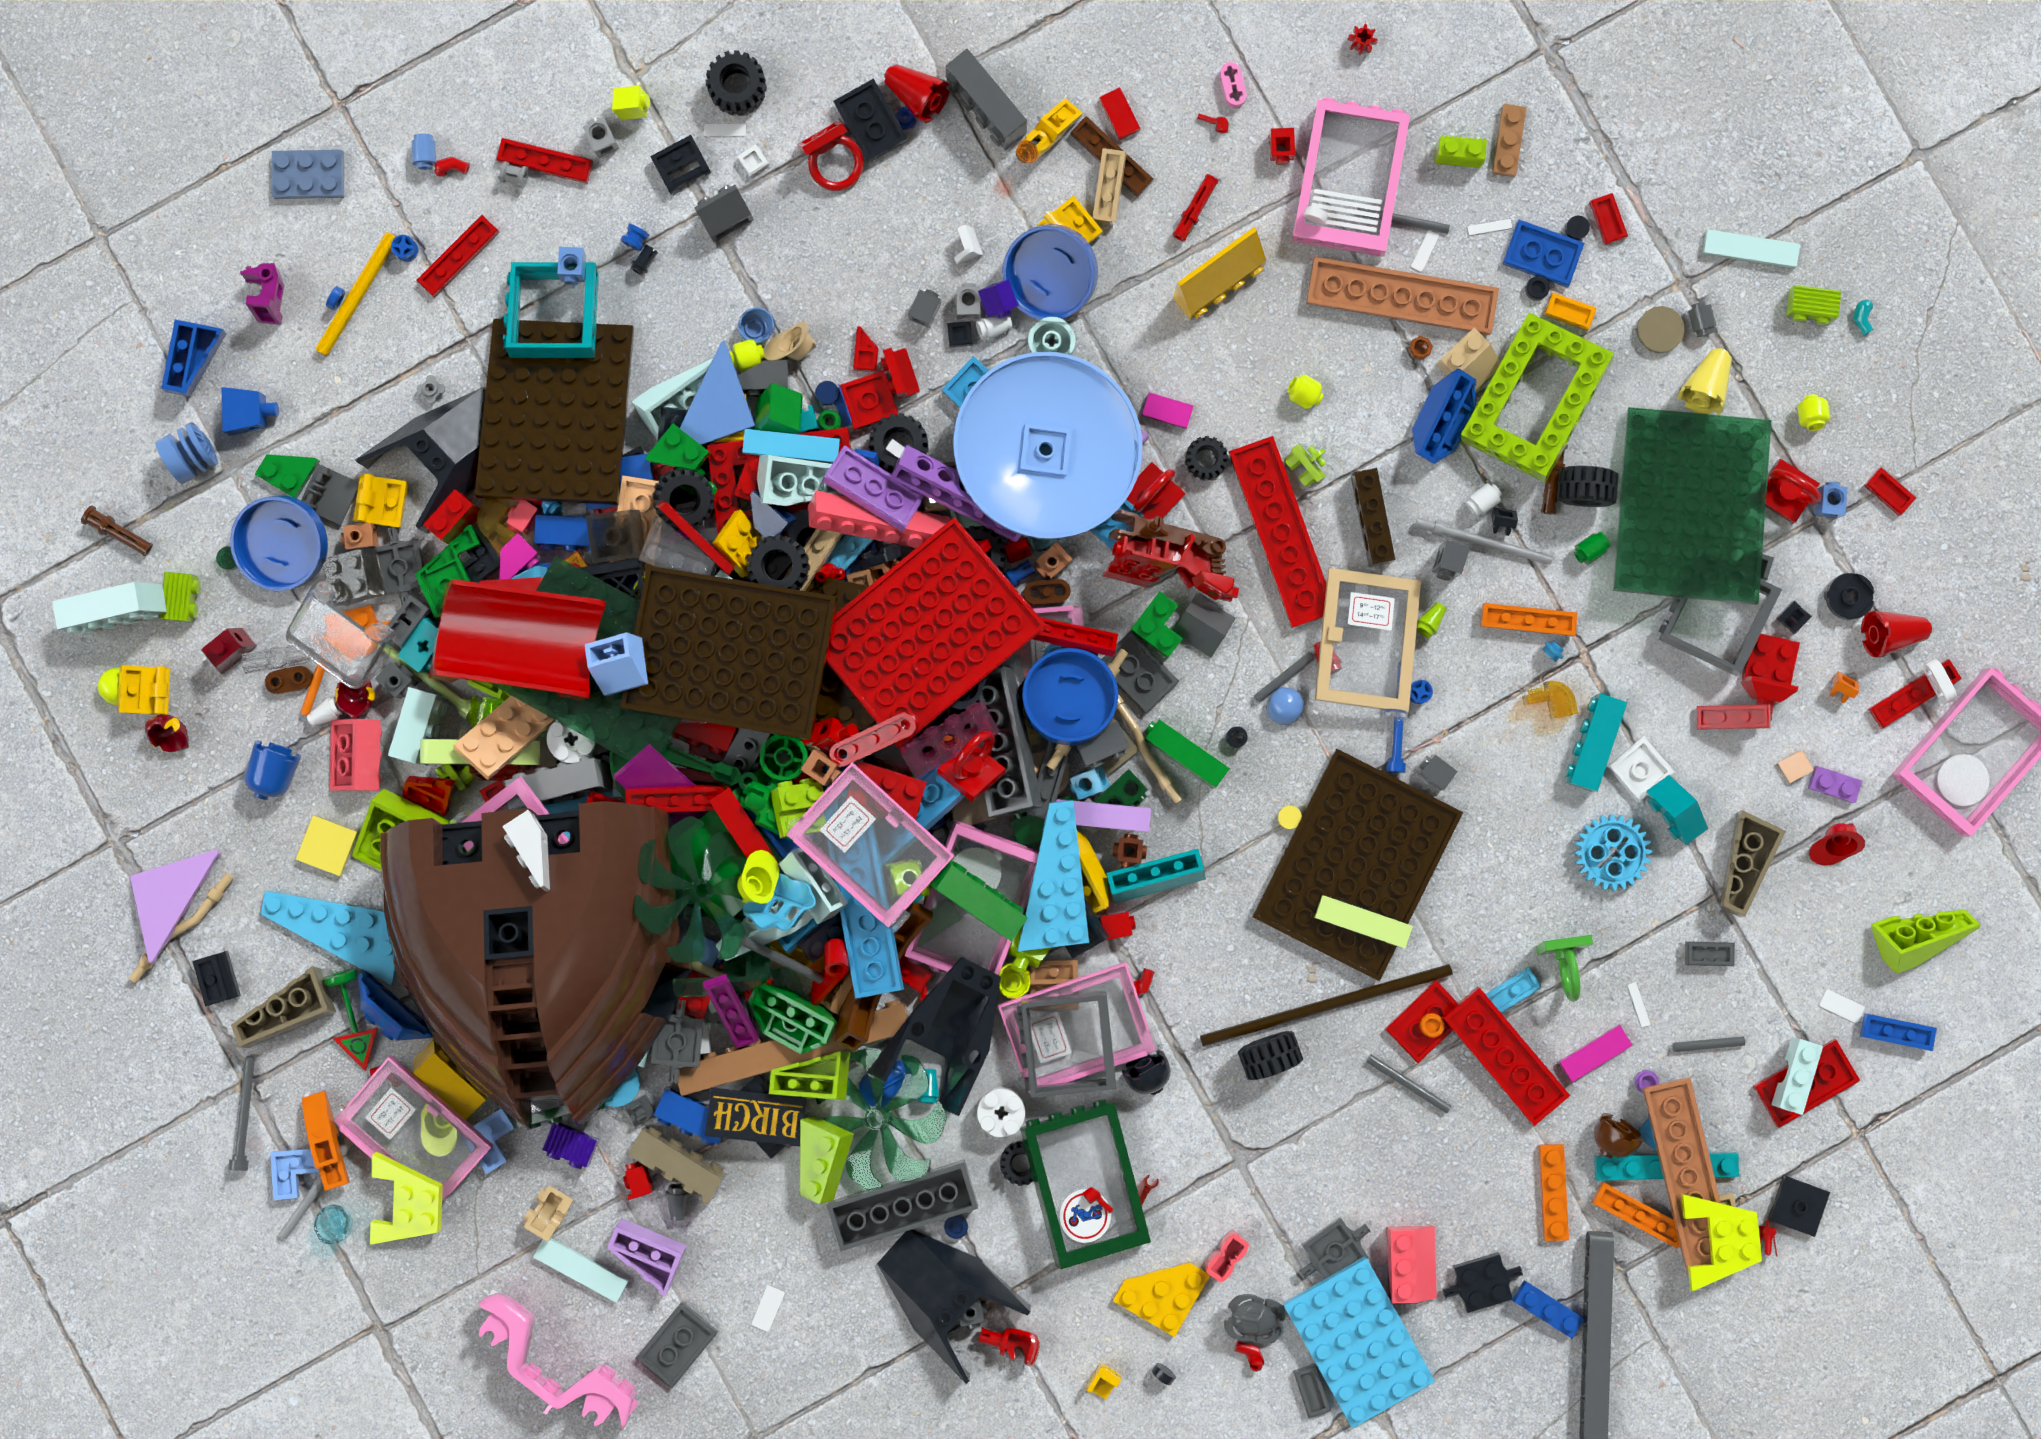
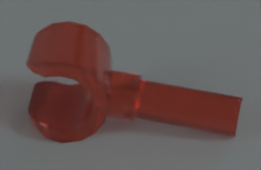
M1150 1174L1146 1175L1143 1180L1145 1186L1140 1196L1141 1205H1143L1151 1188L1157 1187L1159 1179L1156 1178L1153 1186L1148 1185L1147 1179Z

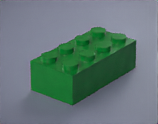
M950 860L928 885L1012 942L1028 919V917L1022 914L1024 909L1013 901L1004 898L1003 894L988 886L986 882L970 872L966 873L967 869L957 862Z

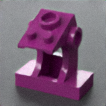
M262 263L254 268L251 266L245 267L246 270L240 271L245 282L262 285V290L258 296L247 295V307L258 323L281 325L283 316L280 313L284 283L278 268L274 263Z

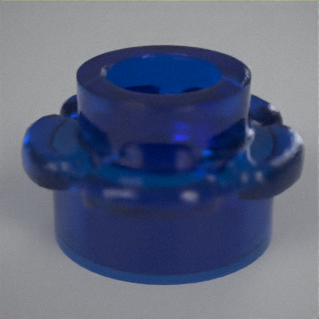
M901 107L895 113V117L903 130L915 126L916 116L907 107Z

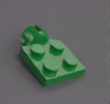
M772 779L769 781L768 786L757 781L748 783L742 793L747 797H741V806L755 813L756 825L779 835L770 791L777 788L778 783L781 782Z

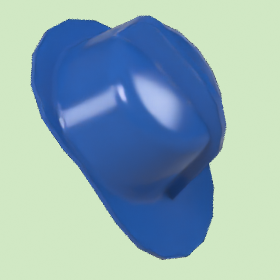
M896 1061L886 1082L868 1073L865 1074L859 1083L861 1098L872 1107H882L894 1102L910 1091L914 1079L912 1070L907 1064Z

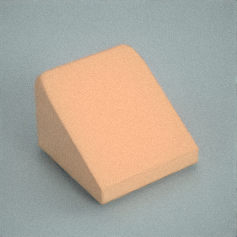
M1802 750L1794 752L1777 763L1789 783L1814 771Z

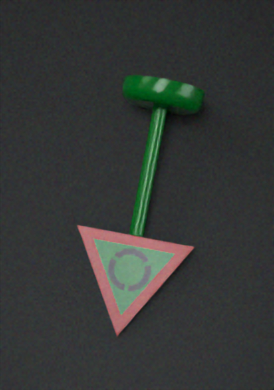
M347 969L323 977L326 986H340L352 1029L351 1034L332 1039L366 1071L378 1027L358 1031L345 983L356 979L357 972L356 969Z

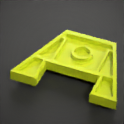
M375 1152L372 1154V1177L394 1181L393 1222L376 1219L371 1221L370 1245L438 1233L441 1230L443 1184L381 1153Z
M1681 1194L1683 1218L1707 1217L1712 1264L1688 1266L1691 1291H1695L1762 1261L1757 1212Z

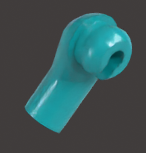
M1867 299L1860 301L1856 305L1853 314V320L1863 336L1874 330L1868 321L1870 311L1873 309V303Z

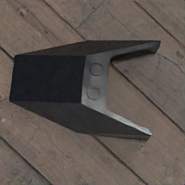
M483 387L415 417L355 459L358 464L368 469L384 453L399 446L405 445L413 452L438 481L436 489L415 525L425 533H428L430 530L423 524L454 489L466 497L475 490L486 392Z
M961 957L913 1010L866 1073L886 1082L906 1039L911 1040L944 1057L945 1066L938 1107L959 1116L990 1050L1001 976Z
M914 1229L905 1231L877 1262L913 1329L965 1384L970 1381V1373L959 1362L946 1336L975 1301L980 1297H985L1027 1316L1031 1312V1305L978 1257Z

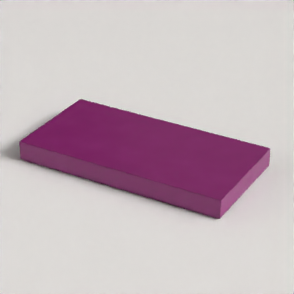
M650 744L614 774V779L624 788L695 786L692 781ZM709 811L668 813L674 818L675 832L681 836Z

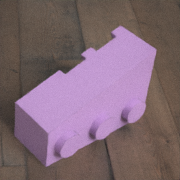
M621 1218L615 1226L607 1248L626 1265L633 1267L642 1275L646 1282L649 1281L660 1290L659 1293L665 1297L671 1288L687 1245Z

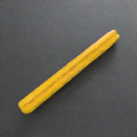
M386 232L317 344L316 350L319 353L327 356L391 252V244L395 238L393 234Z

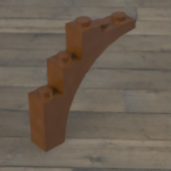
M912 903L892 923L899 960L911 942L933 918L932 911L917 903ZM854 988L850 990L840 1008L835 1043L856 1052L868 1041L871 1024L882 994L855 999Z

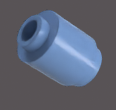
M425 133L415 134L414 140L411 141L412 164L417 166L419 170H430L436 163V147L433 136Z

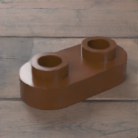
M1063 579L1032 581L1025 586L1024 598L1031 605L1063 603L1069 598L1071 589L1069 584ZM1058 587L1063 589V594L1060 596L1054 593V590ZM1032 590H1038L1040 592L1039 597H1032Z
M304 666L275 670L266 676L265 687L273 694H285L309 688L313 673ZM299 673L303 675V679L300 682L296 680V676ZM275 678H278L280 683L275 687L273 681Z

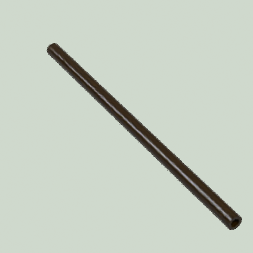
M1446 964L1200 1035L1201 1043L1205 1047L1453 975L1450 964Z

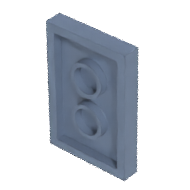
M272 151V197L274 199L344 198V151Z

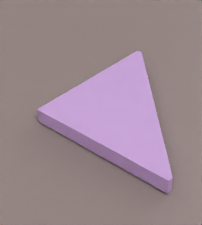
M216 849L130 876L149 963L157 961V956L163 946H166L175 931L174 928L178 921L186 913L198 888L203 885L211 871L212 865L221 855L220 850Z

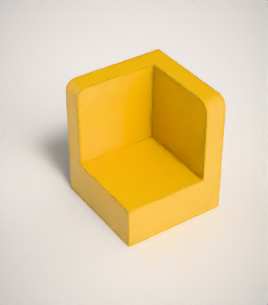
M1100 1362L1086 1385V1391L1089 1393L1094 1392L1100 1397L1107 1399L1114 1386L1117 1387L1121 1382V1374Z

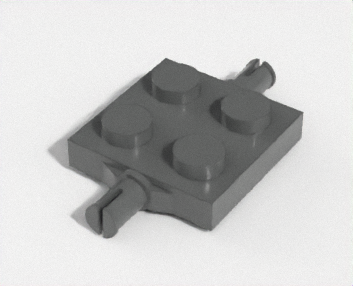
M391 527L387 529L390 542L381 547L371 548L379 594L397 593L400 595L401 605H403L409 597V592L416 588H421L415 574L424 567L420 541L417 539L406 542L400 541L397 527Z
M678 1000L675 1014L671 1015L669 1021L652 1045L651 1064H663L670 1067L668 1082H673L674 1080L675 1083H679L680 1068L686 1066L700 1067L704 1019L691 1018L685 1015L686 1001Z
M1341 1217L1337 1218L1301 1244L1308 1253L1311 1263L1299 1271L1306 1279V1277L1317 1270L1326 1279L1364 1256L1369 1258L1363 1250L1359 1239L1371 1232L1370 1229L1364 1224L1353 1232V1230L1346 1226Z

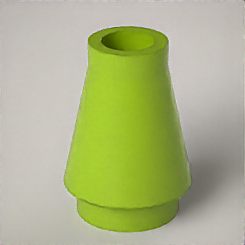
M1435 602L1417 620V631L1427 638L1436 635L1447 608L1441 603Z

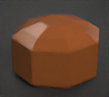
M1419 336L1410 342L1408 351L1412 358L1421 361L1430 356L1433 346L1429 338Z

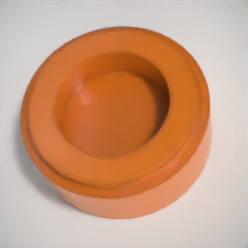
M1429 1013L1421 1018L1420 1030L1424 1035L1434 1038L1441 1035L1444 1031V1021L1439 1015Z

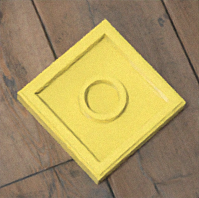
M313 815L296 860L342 876L359 832Z

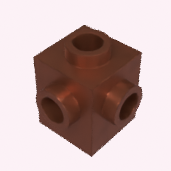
M1124 834V838H1119V843L1114 842L1113 856L1117 857V862H1122L1121 867H1131L1141 864L1142 859L1146 860L1147 845H1143V840L1138 839L1139 835ZM1132 847L1134 854L1131 856L1126 855L1125 849Z

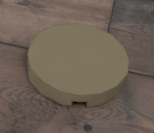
M1665 306L1653 307L1646 311L1638 320L1636 328L1637 338L1648 351L1658 354L1667 353L1677 347L1683 339L1685 331L1684 322L1680 315L1672 308Z

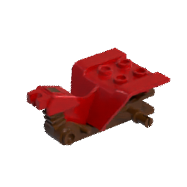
M1117 510L1111 516L1112 520L1125 523L1127 527L1126 530L1114 529L1109 533V538L1116 540L1112 548L1114 560L1109 563L1106 571L1103 572V577L1148 587L1167 571L1182 567L1193 575L1191 580L1195 588L1210 598L1231 602L1233 598L1238 597L1239 588L1234 587V578L1224 576L1226 571H1221L1226 568V565H1221L1225 562V559H1222V554L1226 550L1224 540L1165 524L1163 518H1159V516L1149 520L1124 510Z

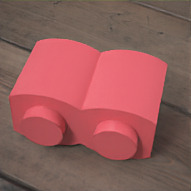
M1234 1230L1226 1233L1220 1242L1219 1249L1215 1250L1208 1257L1205 1264L1206 1272L1220 1283L1225 1281L1231 1275L1235 1263L1245 1256L1249 1247L1247 1240Z

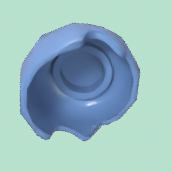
M760 307L746 310L738 321L740 336L744 340L752 339L756 344L763 343L769 339L775 327L773 316L766 309Z
M1282 687L1271 695L1267 712L1275 723L1291 725L1300 718L1304 708V701L1296 690Z

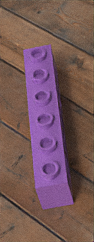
M906 445L898 458L890 477L891 479L1014 542L1018 541L1021 537L1020 534L1014 533L995 523L975 505L967 494L957 470Z

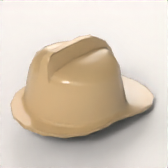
M804 321L799 322L773 337L765 347V359L768 361L779 360L784 357L796 361L803 359L810 351L816 348V342L808 333V324Z

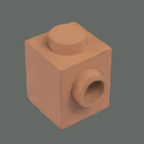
M363 523L343 526V533H341L342 546L350 552L371 550V548L379 547L377 525Z

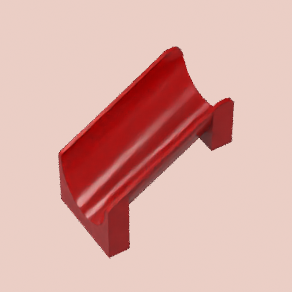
M452 579L445 587L429 678L447 682H454L461 678L557 692L559 697L581 701L590 697V671L587 666L585 644L595 642L606 601Z

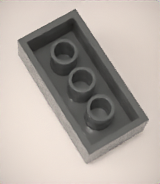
M968 48L945 66V77L950 85L947 87L952 93L955 94L957 92L962 98L960 101L967 111L972 110L977 116L975 119L982 129L987 128L992 134L990 138L996 146L999 147L1001 145L1007 150L1027 133V119Z

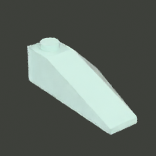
M713 358L648 389L632 401L640 419L657 440L661 407H682L687 410V414Z
M760 455L757 482L761 503L788 506L811 501L815 490L841 495L840 492L822 482L832 464Z
M776 901L769 912L776 914L782 907L783 902ZM792 908L786 919L793 920L800 909ZM809 910L806 911L795 928L791 927L787 931H782L776 927L760 930L746 916L740 924L733 925L716 947L723 959L727 961L751 951L741 945V940L744 936L765 945L797 931L813 919V916Z

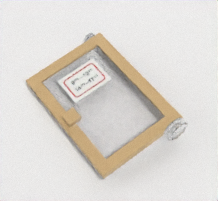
M1335 568L1328 569L1315 691L1316 701L1384 710L1383 717L1386 719L1407 720L1421 581L1416 580V575L1402 574V578Z

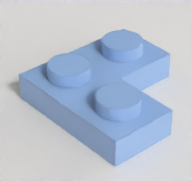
M502 1108L473 1126L493 1144L491 1149L479 1161L486 1174L508 1161L496 1140L516 1128L508 1113ZM462 1133L465 1141L473 1151L477 1145Z
M310 1148L270 1152L273 1200L299 1198L298 1174L319 1172V1169L315 1168Z

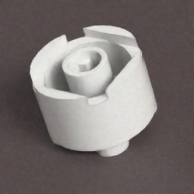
M575 715L563 716L557 719L550 726L547 733L548 748L552 755L561 762L572 764L579 762L581 757L591 756L597 743L596 734L592 726L584 718ZM570 734H573L576 738L578 737V740L574 742V746L565 742L569 739Z
M995 1087L989 1090L980 1099L977 1115L979 1123L987 1133L996 1137H1007L1016 1133L1025 1119V1105L1022 1098L1017 1092L1008 1087ZM1000 1106H1004V1110L1008 1112L1003 1117H998V1113L994 1112L999 1110Z

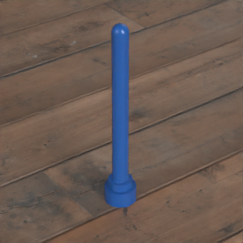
M1399 661V662H1398V665H1397V682H1396V698H1397V699H1398V690H1399L1401 661ZM1395 710L1392 757L1387 762L1386 770L1389 773H1405L1406 763H1404V758H1402L1404 711Z

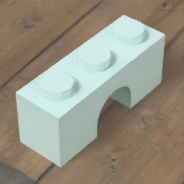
M1791 1037L1785 1060H1788V1071L1783 1082H1778L1771 1105L1803 1115L1823 1046Z

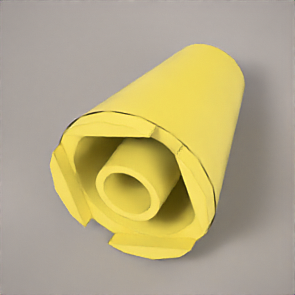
M1722 348L1711 350L1682 386L1678 393V400L1681 402V399L1686 402L1685 407L1705 416H1710L1711 412H1717L1716 415L1721 414L1725 407L1732 362L1729 352Z

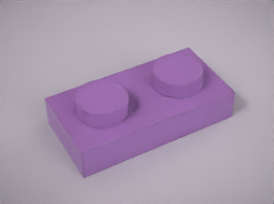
M1815 766L1808 789L1850 803H1856L1862 780Z

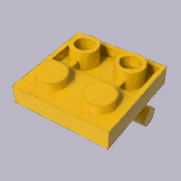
M1074 195L1052 213L1051 211L1047 212L1043 216L1044 219L1037 224V226L1059 224L1069 227L1081 234L1089 244L1103 234L1102 229Z
M366 473L360 475L353 521L402 529L409 482L374 477V475Z
M741 510L734 511L712 544L742 578L749 575L747 571L749 562H747L748 556H751V549L755 548L758 545L757 542L763 541V539Z
M120 665L117 713L168 714L170 668L163 666Z

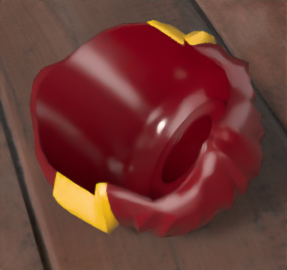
M352 673L337 683L335 702L341 712L349 715L352 719H356L371 708L373 700H375V691L372 689L370 680L366 677Z
M162 714L152 717L146 722L145 732L153 747L160 746L162 751L176 752L189 748L186 726L177 717Z

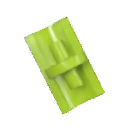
M1301 444L1291 449L1292 453L1285 459V462L1292 470L1301 463L1304 465L1307 471L1298 478L1305 487L1316 481L1319 482L1326 477L1324 472L1315 463L1317 461L1321 467L1326 464V461L1322 458V455L1326 452L1324 448L1317 452L1311 445L1307 451L1312 457H1310Z
M441 764L446 772L441 767L434 770L439 776L438 778H451L455 780V785L460 791H466L470 788L469 783L477 776L470 766L465 767L459 772L455 766L456 764Z

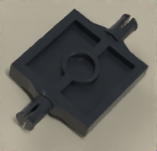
M1499 1252L1453 1265L1456 1285L1443 1288L1442 1291L1445 1299L1459 1294L1463 1300L1466 1312L1470 1313L1512 1300L1513 1297L1509 1287L1510 1279L1523 1276L1520 1266L1506 1270Z

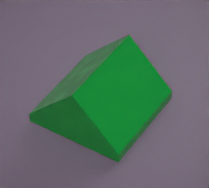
M771 382L757 399L755 430L789 434L801 433L802 394Z

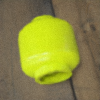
M752 339L733 344L732 351H729L735 369H738L741 373L761 363V359L765 358L762 346H757Z
M1305 374L1299 377L1295 376L1287 388L1289 400L1304 409H1309L1313 405L1318 406L1323 398L1321 383Z
M1811 394L1805 396L1804 400L1797 405L1799 423L1802 427L1807 428L1808 431L1821 430L1830 421L1829 405L1825 398Z

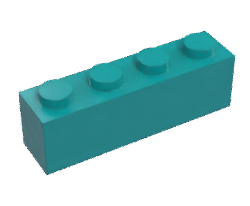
M1602 693L1596 694L1595 698L1591 697L1587 710L1590 711L1588 719L1583 720L1580 728L1582 733L1580 742L1577 741L1573 748L1572 754L1575 755L1573 763L1568 765L1565 772L1567 784L1590 792H1598L1628 702Z
M1199 849L1107 873L1115 904L1206 880Z

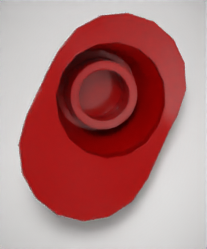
M1853 823L1833 824L1827 829L1823 838L1812 844L1809 849V857L1816 864L1823 866L1833 865L1861 852L1865 848V840L1863 836L1857 833Z

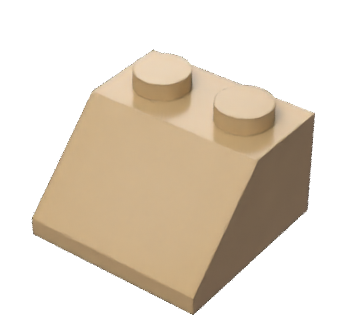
M1474 327L1436 365L1446 376L1457 368L1476 379V391L1496 372L1501 362L1491 344Z

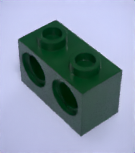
M1128 769L1094 802L1107 804L1110 799L1115 798L1122 806H1131L1133 803L1138 806L1147 797L1145 792L1148 789ZM1129 782L1136 784L1138 788L1134 796H1129L1124 791L1125 785Z

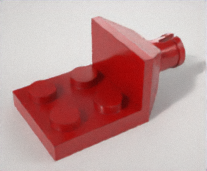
M1760 634L1744 666L1741 684L1750 698L1756 700V705H1770L1772 721L1775 704L1783 702L1798 691L1799 686L1791 685L1800 642Z

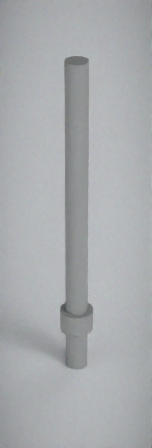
M1417 518L1415 522V527L1431 531L1433 535L1440 537L1442 535L1548 565L1551 564L1553 559L1551 555L1448 527L1443 522L1435 521L1434 523Z
M361 1116L357 1124L365 1129L369 1120ZM344 1136V1142L340 1146L343 1158L352 1146L355 1147V1144L346 1136ZM321 1176L315 1181L280 1231L279 1235L282 1238H288L324 1187Z

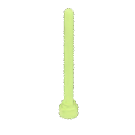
M386 643L382 646V650L402 666L408 667L414 675L457 706L458 714L467 720L474 714L478 707V704L474 701L460 698L438 680L429 678V673L417 672L397 656L399 651L390 644Z

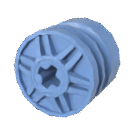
M193 422L185 425L186 430L182 427L177 430L180 441L173 435L168 434L155 442L162 461L173 477L181 484L197 476L194 465L205 472L208 470V465L214 467L219 464L210 440Z

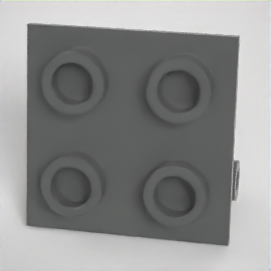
M317 464L301 501L308 504L319 516L342 525L358 490L359 482Z

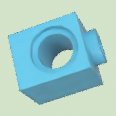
M1102 765L1076 773L1070 778L1071 790L1077 795L1079 800L1104 791L1110 786ZM1084 778H1088L1092 782V788L1085 785Z

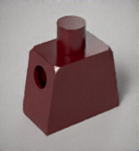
M227 628L204 646L201 651L213 666L223 674L257 647V645L243 628Z

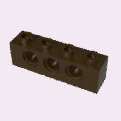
M1377 468L1354 472L1350 477L1368 567L1392 563L1396 559Z

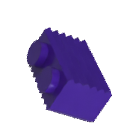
M555 1122L551 1126L542 1150L546 1151V1155L552 1159L560 1160V1158L569 1160L568 1164L570 1166L582 1169V1167L590 1165L600 1138L563 1123Z

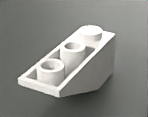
M527 810L503 826L507 833L504 835V838L511 848L516 847L519 855L516 857L524 869L526 867L529 868L532 873L529 878L537 889L540 887L548 892L550 891L547 834L535 815Z

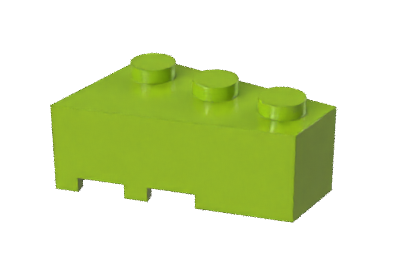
M816 1116L800 1120L801 1196L818 1204L834 1200L854 1133Z

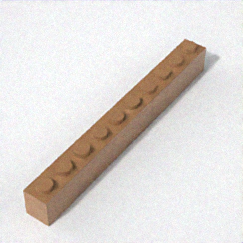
M898 999L884 1003L885 1008L875 1011L869 1038L865 1044L892 1037L896 1034L908 1018L905 1002L899 1003ZM836 1021L828 1044L805 1054H799L772 1038L765 1042H762L761 1038H759V1041L748 1044L747 1047L740 1049L736 1048L735 1045L724 1048L725 1053L716 1055L715 1051L703 1054L700 1060V1067L686 1066L680 1068L678 1086L681 1096L846 1050L847 1048L835 1043L838 1021Z

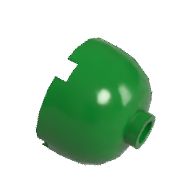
M774 735L763 744L760 751V764L763 771L770 778L777 781H790L797 778L803 772L801 768L807 760V750L799 738Z

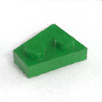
M673 423L644 459L649 463L691 469L696 472L711 453Z
M266 454L255 475L288 495L298 498L320 460L312 457Z

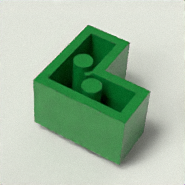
M1159 591L1130 631L1168 659L1183 638L1165 625L1178 605Z

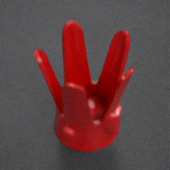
M1767 1219L1766 1226H1759L1760 1243L1764 1236L1765 1254L1770 1256L1773 1239L1775 1255L1778 1257L1775 1242L1777 1228L1768 1227L1769 1220Z

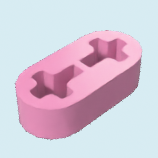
M1228 62L1220 70L1221 86L1226 104L1232 108H1239L1246 100L1243 76L1240 67L1236 63ZM1227 69H1231L1233 73L1236 72L1233 77V83H1231L1229 76H1225ZM1232 88H1235L1237 95L1241 94L1239 101L1230 98L1233 93Z

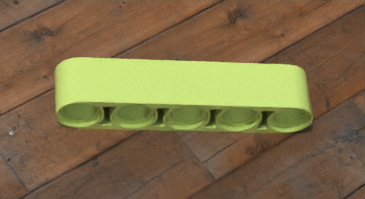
M420 739V763L469 764L453 749V745L458 740ZM540 741L530 743L507 764L540 765Z

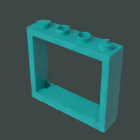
M511 262V272H508L507 285H510L509 292L505 294L508 313L504 314V326L507 328V335H503V348L507 349L510 358H595L599 272L596 262H586L582 343H518L522 280H560L557 274L558 262ZM569 264L566 270H574L577 267V264Z

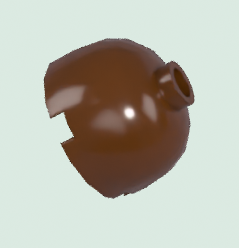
M1603 1113L1594 1128L1596 1144L1601 1148L1599 1151L1608 1158L1613 1156L1627 1158L1634 1154L1644 1141V1138H1640L1641 1133L1625 1120L1620 1118V1122L1612 1120L1614 1115Z

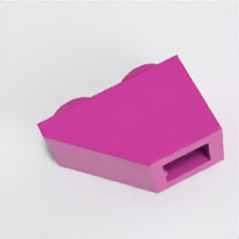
M518 533L501 549L500 580L511 579L534 566H538L540 563L538 560L542 558Z

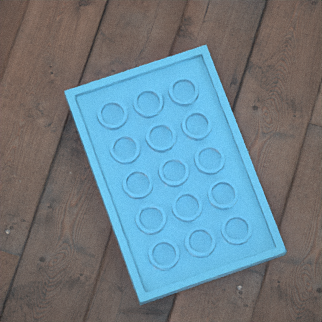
M1366 1256L1282 1303L1352 1429L1435 1382Z

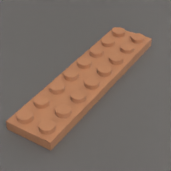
M1314 257L1306 304L1470 332L1475 327L1480 334L1491 335L1499 288Z
M1685 1077L1642 1087L1686 1273L1689 1276L1688 1266L1712 1264L1707 1217L1683 1218L1681 1194L1718 1203L1721 1202L1691 1078Z

